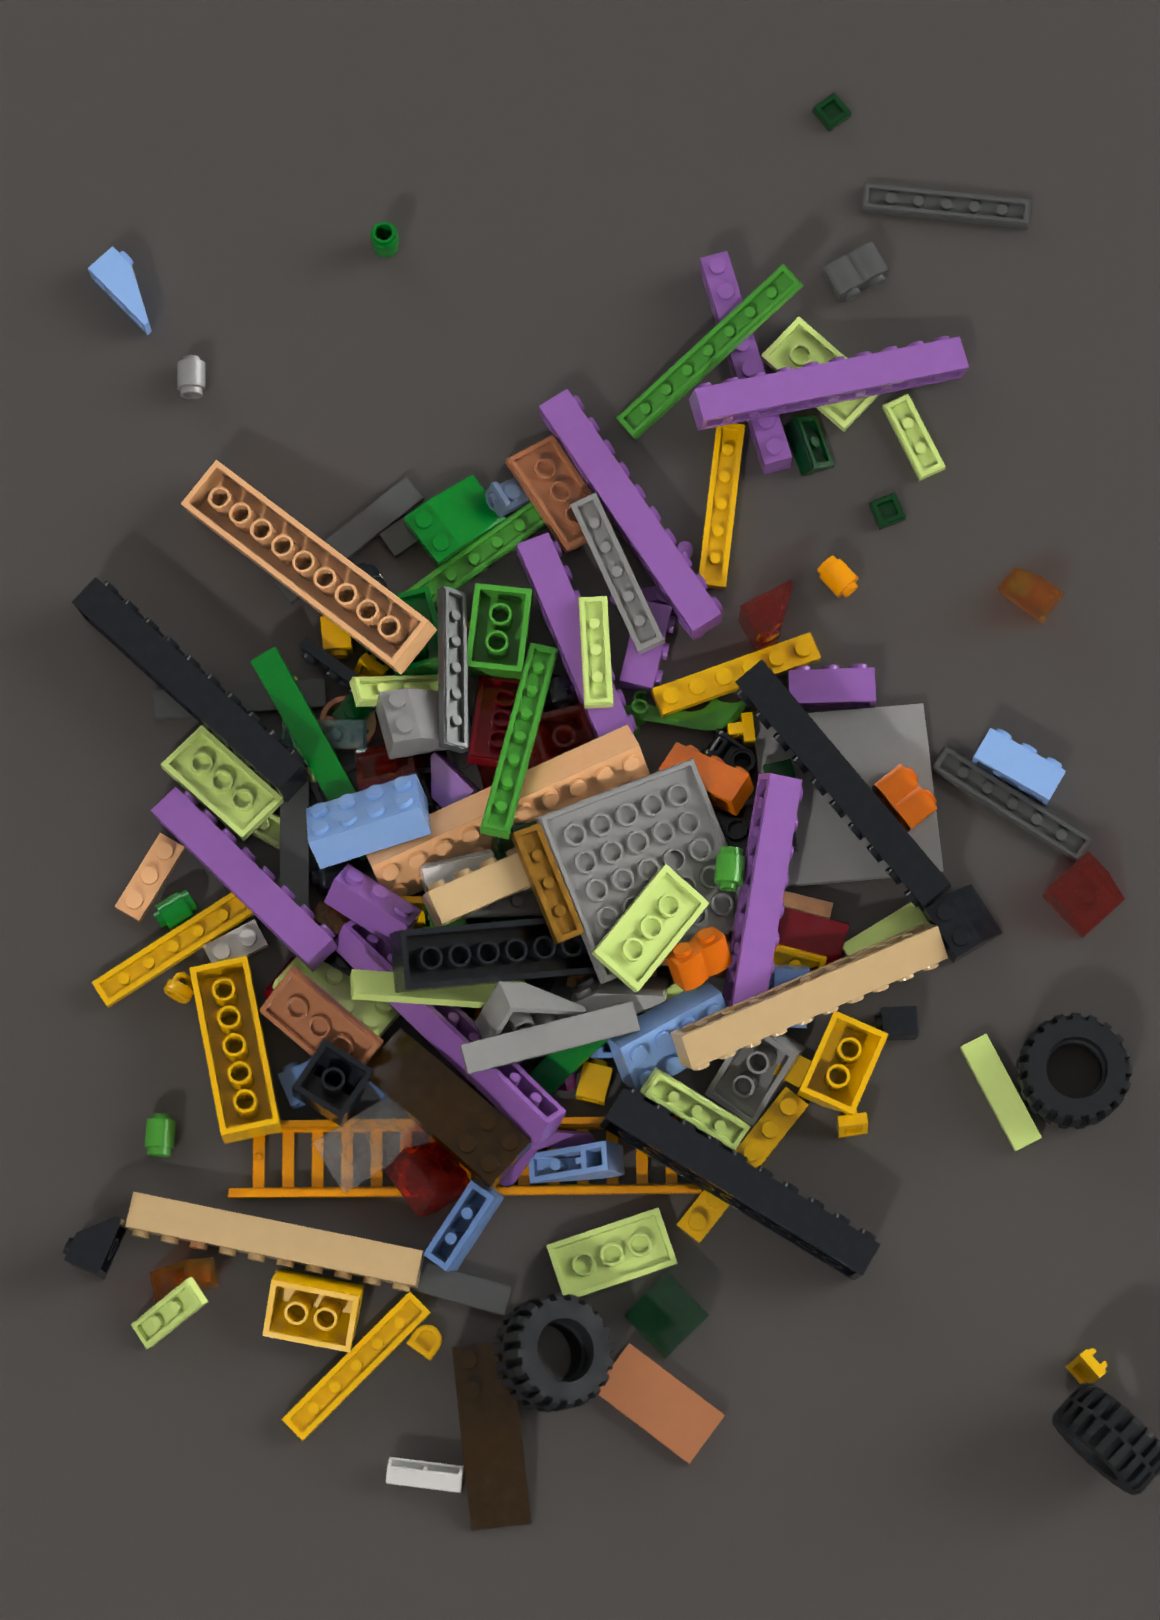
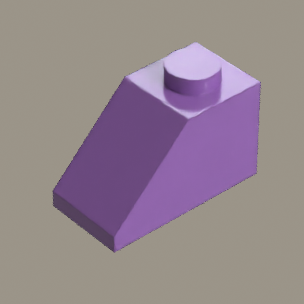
M434 752L430 756L431 797L438 803L436 806L438 810L481 791L444 754Z

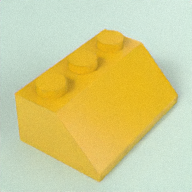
M838 1011L833 1012L797 1095L820 1106L854 1115L889 1034Z
M277 1269L271 1279L262 1336L350 1353L360 1315L365 1285Z

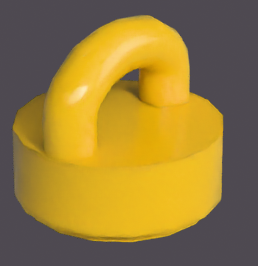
M177 972L172 979L167 981L163 988L167 996L184 1004L189 1003L194 994L191 977L185 972ZM180 979H183V980L185 981L186 985L183 984L182 982H179Z

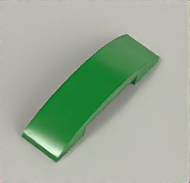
M609 1039L549 1054L529 1075L552 1097L559 1090L558 1088Z

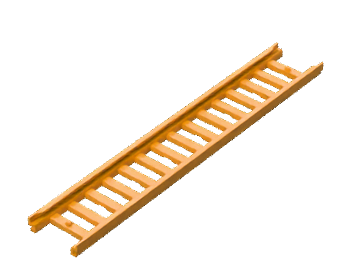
M671 1116L680 1122L681 1118H679L678 1116ZM563 1117L557 1129L577 1130L580 1132L605 1130L600 1127L605 1117ZM348 1119L343 1127L331 1120H281L283 1132L279 1133H282V1187L265 1188V1136L253 1138V1188H229L228 1198L461 1196L471 1181V1172L459 1162V1186H442V1146L430 1136V1186H412V1132H425L412 1119ZM606 1130V1141L618 1144V1137ZM354 1132H371V1186L353 1187ZM383 1132H400V1186H383ZM295 1133H312V1187H294ZM324 1133H341V1187H324ZM547 1147V1151H549V1150H554V1149H559V1148ZM636 1149V1184H619V1176L607 1178V1184H589V1180L577 1181V1184L553 1182L548 1183V1185H530L528 1164L518 1178V1185L505 1187L498 1183L494 1187L503 1196L702 1193V1188L693 1183H678V1174L667 1167L666 1183L648 1184V1155Z

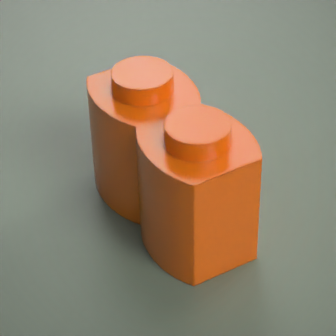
M900 763L877 781L871 789L909 833L937 810L935 805L937 800L928 789L923 790L918 785L916 773L909 766L905 768Z
M713 926L699 930L690 941L677 944L666 956L674 983L685 992L699 987L710 976L721 973L733 962L725 935Z

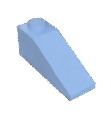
M112 246L88 267L91 278L149 335L152 330L132 268L134 262L126 252L122 250L119 253Z
M609 1141L537 1152L529 1162L531 1184L596 1180L625 1175L623 1146Z

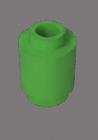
M725 846L721 847L720 853L716 855L714 883L720 885V890L737 891V887L743 886L746 857L743 856V849Z
M153 1113V1118L146 1120L145 1148H147L148 1156H171V1150L174 1149L176 1121L170 1119V1114Z

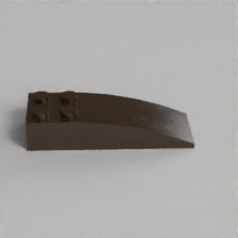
M401 1028L366 1064L375 1070L370 1082L489 1190L492 1191L531 1148V1141Z
M499 1342L452 1347L471 1530L531 1524L519 1401H516L510 1395L512 1391L510 1387L505 1388L501 1382V1379L504 1378L501 1371L497 1372L495 1363L499 1362L498 1355L494 1354V1345L499 1344Z

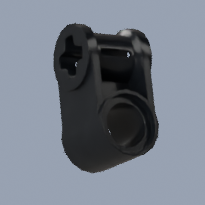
M716 729L714 732L715 737L706 749L701 750V753L709 757L712 755L717 756L725 764L734 768L736 767L735 762L737 760L746 759L750 762V766L745 768V770L751 777L755 772L754 753L735 741L726 732Z

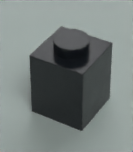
M917 1006L881 1007L879 1015L875 1016V1028L889 1034L886 1041L916 1039L918 1037Z

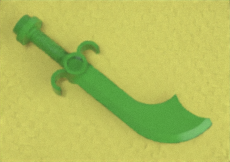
M639 690L634 693L631 705L626 704L623 707L627 715L631 714L637 725V730L634 731V734L637 735L640 731L639 726L644 725L647 721L704 731L722 729L727 727L728 723H734L741 716L746 704L743 701L728 703L715 698L701 710L693 712L679 711L661 718L657 706L648 705L643 700L647 699V691Z

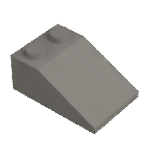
M402 688L379 692L375 710L389 759L448 750L439 747L438 691ZM468 723V746H469L470 736H471V730H470L469 723Z
M590 975L576 982L571 1001L584 1006L587 1010L586 1013L633 1001L637 1014L665 1002L669 982L666 977H650L638 992H634L619 978L600 984L598 976L593 978Z
M499 981L475 1023L482 1039L584 1014L587 1010L584 1006L525 982Z
M786 1034L776 1037L768 1036L761 1039L762 1043L755 1047H743L736 1050L734 1056L725 1059L705 1095L748 1124L754 1126L806 1048ZM779 1063L783 1067L778 1076L773 1073Z

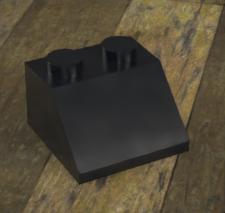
M972 884L947 894L926 907L923 911L928 922L939 927L946 953L952 963H955L1003 933Z
M324 1039L292 1086V1094L296 1099L343 1127L360 1102L375 1070Z
M116 1216L76 1232L75 1237H70L64 1247L63 1254L66 1255L64 1260L74 1267L105 1279L128 1229L125 1227L126 1222Z

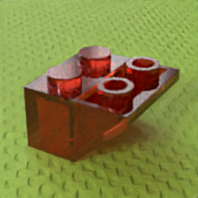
M438 1142L404 1148L385 1170L418 1217L437 1213L458 1199L470 1183L466 1171L459 1166L453 1156Z

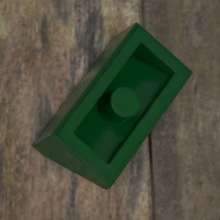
M817 415L794 417L784 426L801 476L815 474L835 466Z

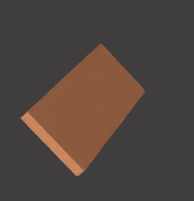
M554 434L506 458L505 464L564 553L567 554L586 544L587 540L570 504L593 493ZM608 517V520H609V522H610V524H611V526H612V528H613V527H614V524L612 523V521H611L610 518Z
M295 965L289 969L258 1010L312 1057L324 1039H326L362 1063L367 1064L384 1042Z
M630 1343L614 1362L612 1370L606 1373L609 1375V1379L605 1386H600L601 1392L598 1394V1396L688 1464L691 1463L725 1416Z

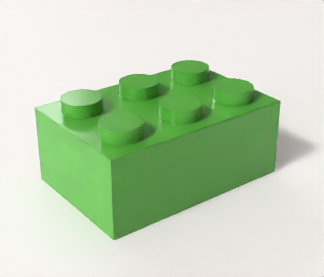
M475 583L467 644L468 675L521 679L529 635L533 602L532 589Z

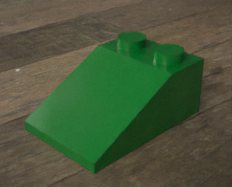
M473 474L429 499L404 517L405 526L415 537L436 568L506 519L504 516L499 518L496 512L490 509L486 502V492Z
M429 586L396 594L397 597L428 619L437 629L402 675H438V616ZM392 669L394 676H400L398 672Z

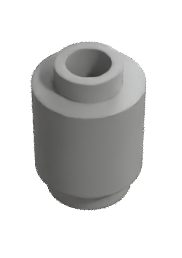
M187 355L183 357V360L177 362V389L180 391L182 398H201L203 391L206 389V363L200 360L199 356Z

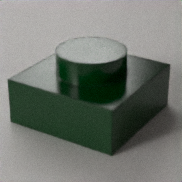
M349 693L335 710L332 718L356 734L373 713V709L369 706L356 707L353 694Z

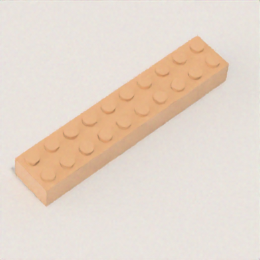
M215 460L182 501L181 505L192 516L400 675L403 674L437 631L428 619L218 460Z
M628 724L528 769L510 835L537 824L535 820L537 817L650 775L640 745ZM491 786L429 814L431 834L367 854L366 857L377 882L398 896H412L424 890L420 866L426 863L488 849L494 853V857H498L515 848L511 836L509 839L480 833Z

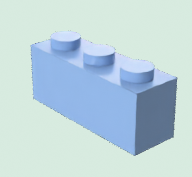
M990 728L973 756L972 762L1011 787L1046 806L1066 770L1062 769V764L1053 758L1047 757L1045 759L1036 754L1037 750L1026 743L1020 745L1011 740L1012 736L1006 731Z

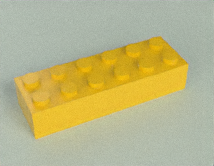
M242 956L190 967L189 970L219 1128L224 1144L283 1132L248 957Z

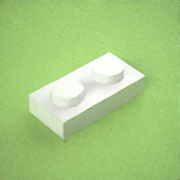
M255 919L203 945L211 963L242 956L249 957L269 947Z

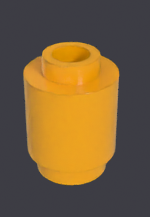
M834 555L827 558L817 569V572L820 574L819 578L838 598L842 595L847 598L858 588L856 582L859 578L840 558L837 559Z

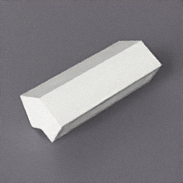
M488 849L421 865L420 873L424 892L428 891L427 886L443 879L445 884L455 880L453 875L464 869L470 868L471 872L480 869V863L494 857V853Z
M389 1457L386 1484L461 1493L464 1466Z

